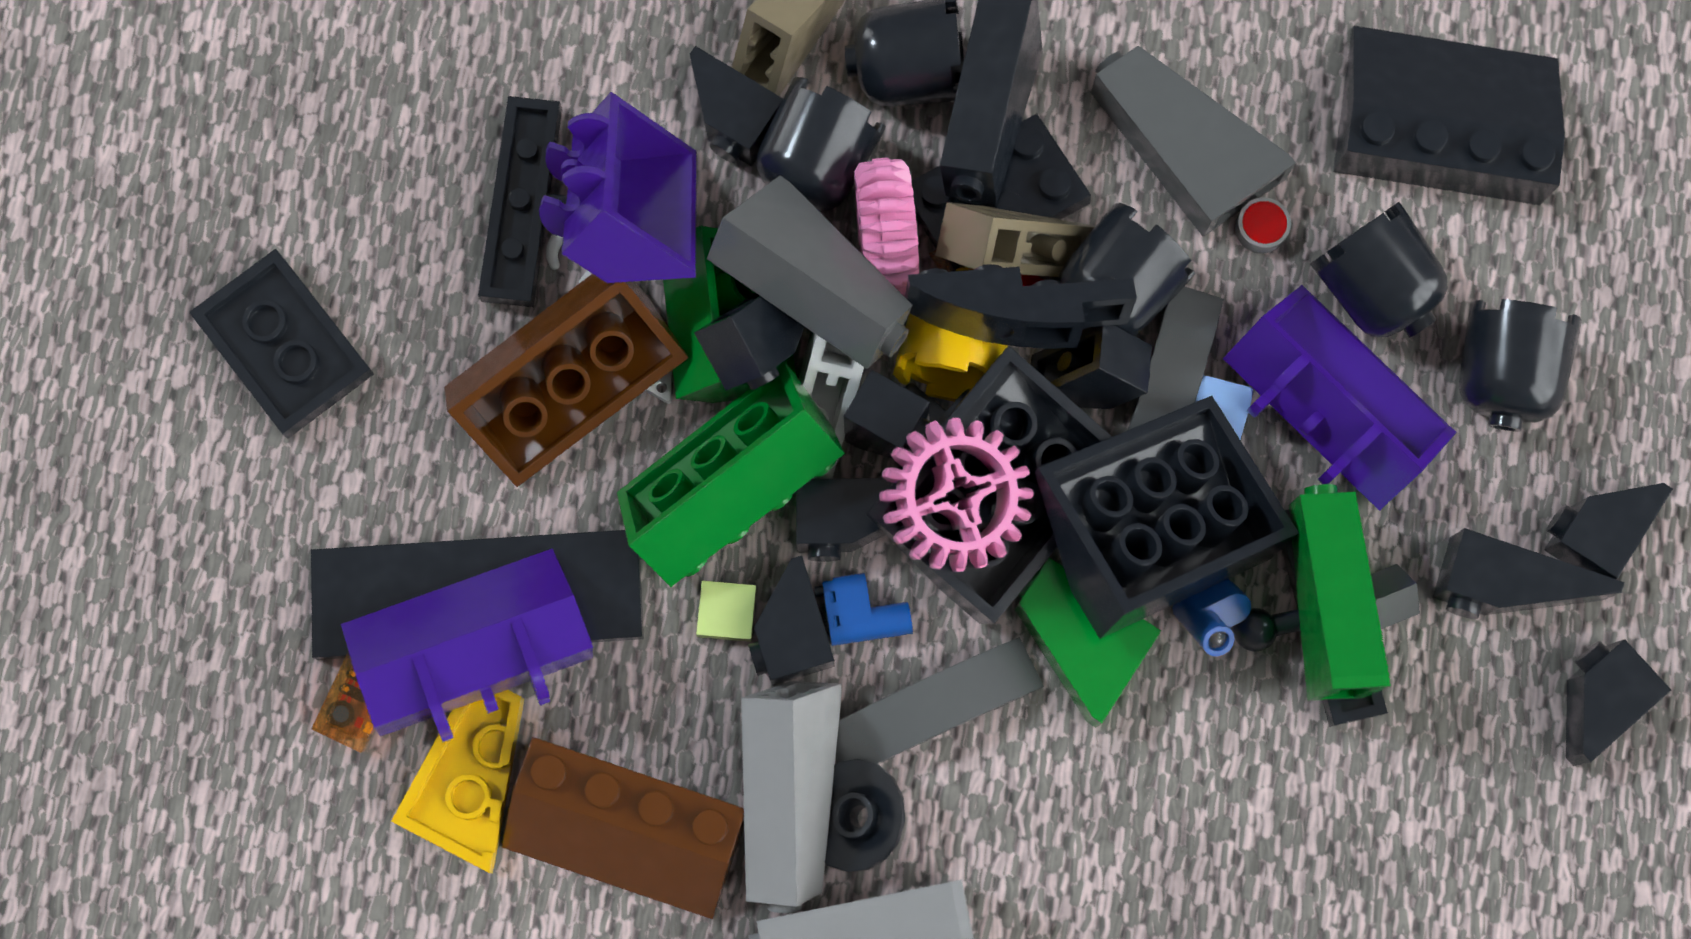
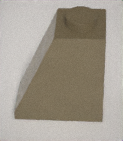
M755 0L747 9L732 68L780 96L845 0Z

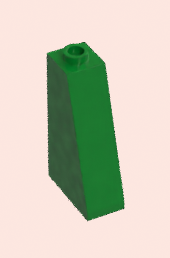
M1333 484L1304 488V494H1300L1288 506L1290 519L1299 532L1292 539L1307 701L1364 698L1391 685L1356 492L1338 493L1337 485Z

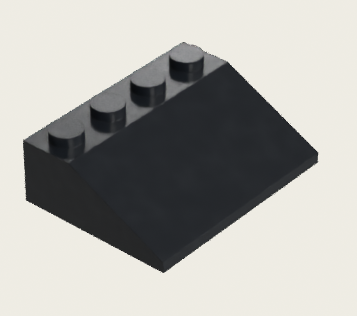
M1361 26L1352 27L1333 172L1539 206L1560 186L1565 130L1558 58Z
M1010 346L1004 349L941 426L946 434L948 420L960 418L965 435L967 428L972 422L980 421L983 423L984 428L983 441L990 433L998 430L1003 433L1002 442L997 448L1000 452L1012 446H1016L1019 449L1017 457L1009 463L1012 469L1027 466L1030 473L1024 478L1017 479L1018 489L1030 488L1034 492L1032 498L1018 500L1017 507L1024 508L1031 513L1030 519L1024 522L1014 520L1011 522L1022 534L1020 540L1011 542L1000 536L1006 547L1007 554L1002 558H995L986 550L988 558L986 567L975 568L967 556L965 570L953 572L948 554L941 569H933L929 563L931 549L921 559L914 560L909 554L916 542L915 538L912 537L909 541L902 544H897L894 541L893 537L904 528L901 520L892 524H885L883 516L889 512L897 511L896 501L883 502L878 499L866 514L945 595L979 624H995L1057 548L1035 471L1041 466L1112 437ZM950 449L954 460L960 459L964 470L970 475L983 477L990 474L986 466L973 455L964 451ZM933 455L930 456L919 471L915 483V500L928 495L933 489L935 479L932 468L937 466ZM953 481L954 489L947 492L945 497L934 500L933 504L937 505L944 502H949V504L958 503L957 509L961 510L959 501L967 497L966 494L978 490L979 487L976 485L965 489L963 486L955 488V481ZM892 483L887 490H896L897 484ZM996 491L984 496L980 502L979 516L981 523L977 524L979 533L988 526L994 515L997 502ZM934 512L921 516L925 524L937 535L951 541L963 542L959 529L953 530L950 521L943 514Z
M1213 396L1204 398L1041 466L1035 471L1037 483L1071 592L1099 639L1270 560L1299 534Z

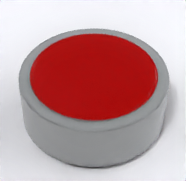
M1263 197L1249 201L1242 208L1235 223V232L1240 243L1248 250L1256 253H1268L1279 248L1287 238L1291 228V219L1287 209L1280 202Z

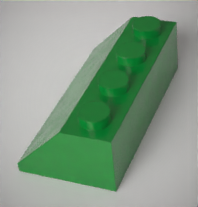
M785 361L776 367L780 373L778 377L753 390L748 389L617 492L628 545L670 587L682 578L692 576L700 571L708 558L725 545L733 544L743 538L751 525L768 512L778 510L786 505L794 492L812 478L825 475L833 468L837 459L845 454L834 428Z

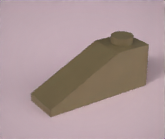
M947 202L935 256L972 269L982 265L996 264L1003 268L1020 267V272L1023 275L1059 277L1064 264L1095 226L986 206Z

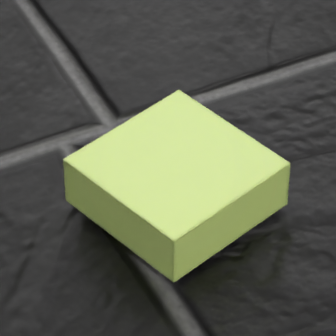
M702 581L697 637L752 642L756 585Z

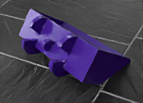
M611 91L592 113L579 114L568 121L567 128L573 134L571 150L563 145L549 142L546 148V165L550 173L567 186V201L564 204L559 199L544 195L540 202V220L550 233L563 237L562 254L606 283L696 278L697 152Z
M1303 285L1264 314L1223 358L1261 395L1247 409V412L1253 418H1256L1267 406L1271 405L1332 464L1317 479L1321 484H1329L1341 473L1379 511L1415 479L1457 433Z
M553 549L341 624L356 678L373 726L380 737L433 717L442 741L445 742L454 738L445 714L446 712L483 699L488 714L499 710L494 697L495 694L527 682H531L539 705L547 704L551 701L543 676L593 658V645L573 592Z

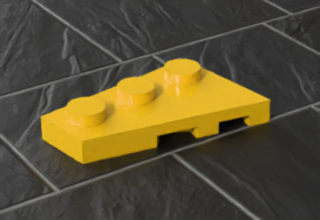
M510 690L494 695L499 710L488 714L483 699L451 710L447 719L454 738L443 742L438 734L391 822L491 874H493L524 705V698Z

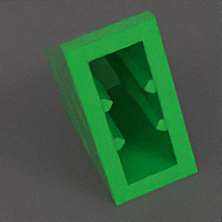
M1049 557L1042 569L1036 572L1018 594L1022 599L1015 611L1086 722L1096 728L1103 723L1162 630L1142 619L1099 639L1071 592L1064 567Z

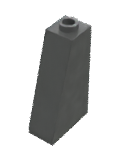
M1139 45L1125 55H1122L1120 51L1111 54L1095 70L1097 74L1091 94L1203 237L1239 213L1249 201L1262 197L1285 181L1296 163L1290 154Z
M781 175L722 218L707 257L710 262L866 369L883 354L892 357L901 347L909 332V329L904 327L903 324L913 305L788 180Z

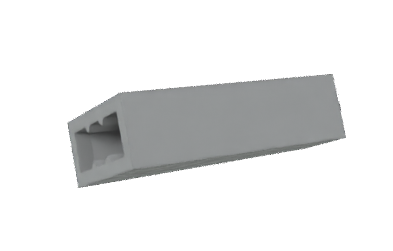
M791 681L741 698L746 902L766 903L768 910L771 912L790 913L801 910V904L822 893L842 697V684Z
M962 880L757 921L759 933L748 935L749 939L974 938Z

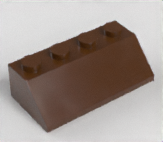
M591 274L444 387L447 412L511 482L518 487L688 359V355L647 295L635 281L606 283L594 274Z
M532 737L512 792L502 848L713 920L744 829V808Z

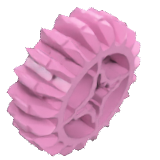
M875 158L870 162L859 163L854 171L859 251L905 297L908 275L919 274L917 223L910 170L902 159Z
M960 418L948 420L946 434L937 421L927 424V440L917 431L910 433L906 439L913 453L900 447L894 449L891 453L894 461L901 465L903 469L886 468L882 473V477L885 480L897 484L896 490L890 489L879 494L880 501H896L897 511L889 512L883 516L885 524H892L901 520L904 528L893 537L894 541L897 544H902L909 541L912 537L915 538L916 542L909 554L914 560L921 559L931 549L929 563L933 569H941L947 560L948 554L953 572L965 570L967 556L975 568L986 567L988 559L986 550L995 558H1002L1007 554L1006 547L1000 536L1011 542H1017L1022 537L1019 529L1011 524L1012 520L1024 522L1028 521L1031 516L1028 510L1017 507L1018 500L1033 497L1034 492L1032 489H1018L1017 479L1029 475V469L1027 466L1012 469L1009 463L1017 457L1019 449L1016 446H1012L1000 452L997 448L1002 442L1003 433L998 430L990 433L983 441L984 428L983 423L980 421L972 422L967 428L965 435ZM950 449L964 451L973 455L986 466L990 474L983 477L970 475L964 470L960 459L954 460ZM933 455L937 465L932 468L935 479L933 489L928 495L915 500L917 476L924 463ZM953 481H955V488L963 486L965 489L976 485L979 487L978 490L966 494L967 497L959 501L961 510L957 509L958 503L949 504V502H944L937 505L933 504L934 500L945 497L947 492L954 489ZM996 491L997 502L994 515L988 526L979 533L977 524L981 523L979 516L980 502L984 496ZM934 512L943 514L950 521L953 530L959 529L963 542L951 541L937 535L925 524L921 516Z

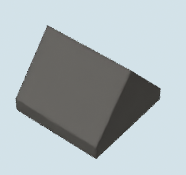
M1398 564L1371 574L1381 629L1420 614L1417 583Z

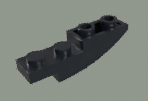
M996 264L979 266L974 270L948 272L944 269L932 268L924 270L919 274L908 275L905 298L913 305L909 312L910 314L953 333L996 344L1054 349L1077 348L1083 327L1128 324L1137 300L1134 278L1115 279L1111 276H1097L1086 282L1060 283L1056 280H1043L1031 286H1023L1020 267L1003 268Z

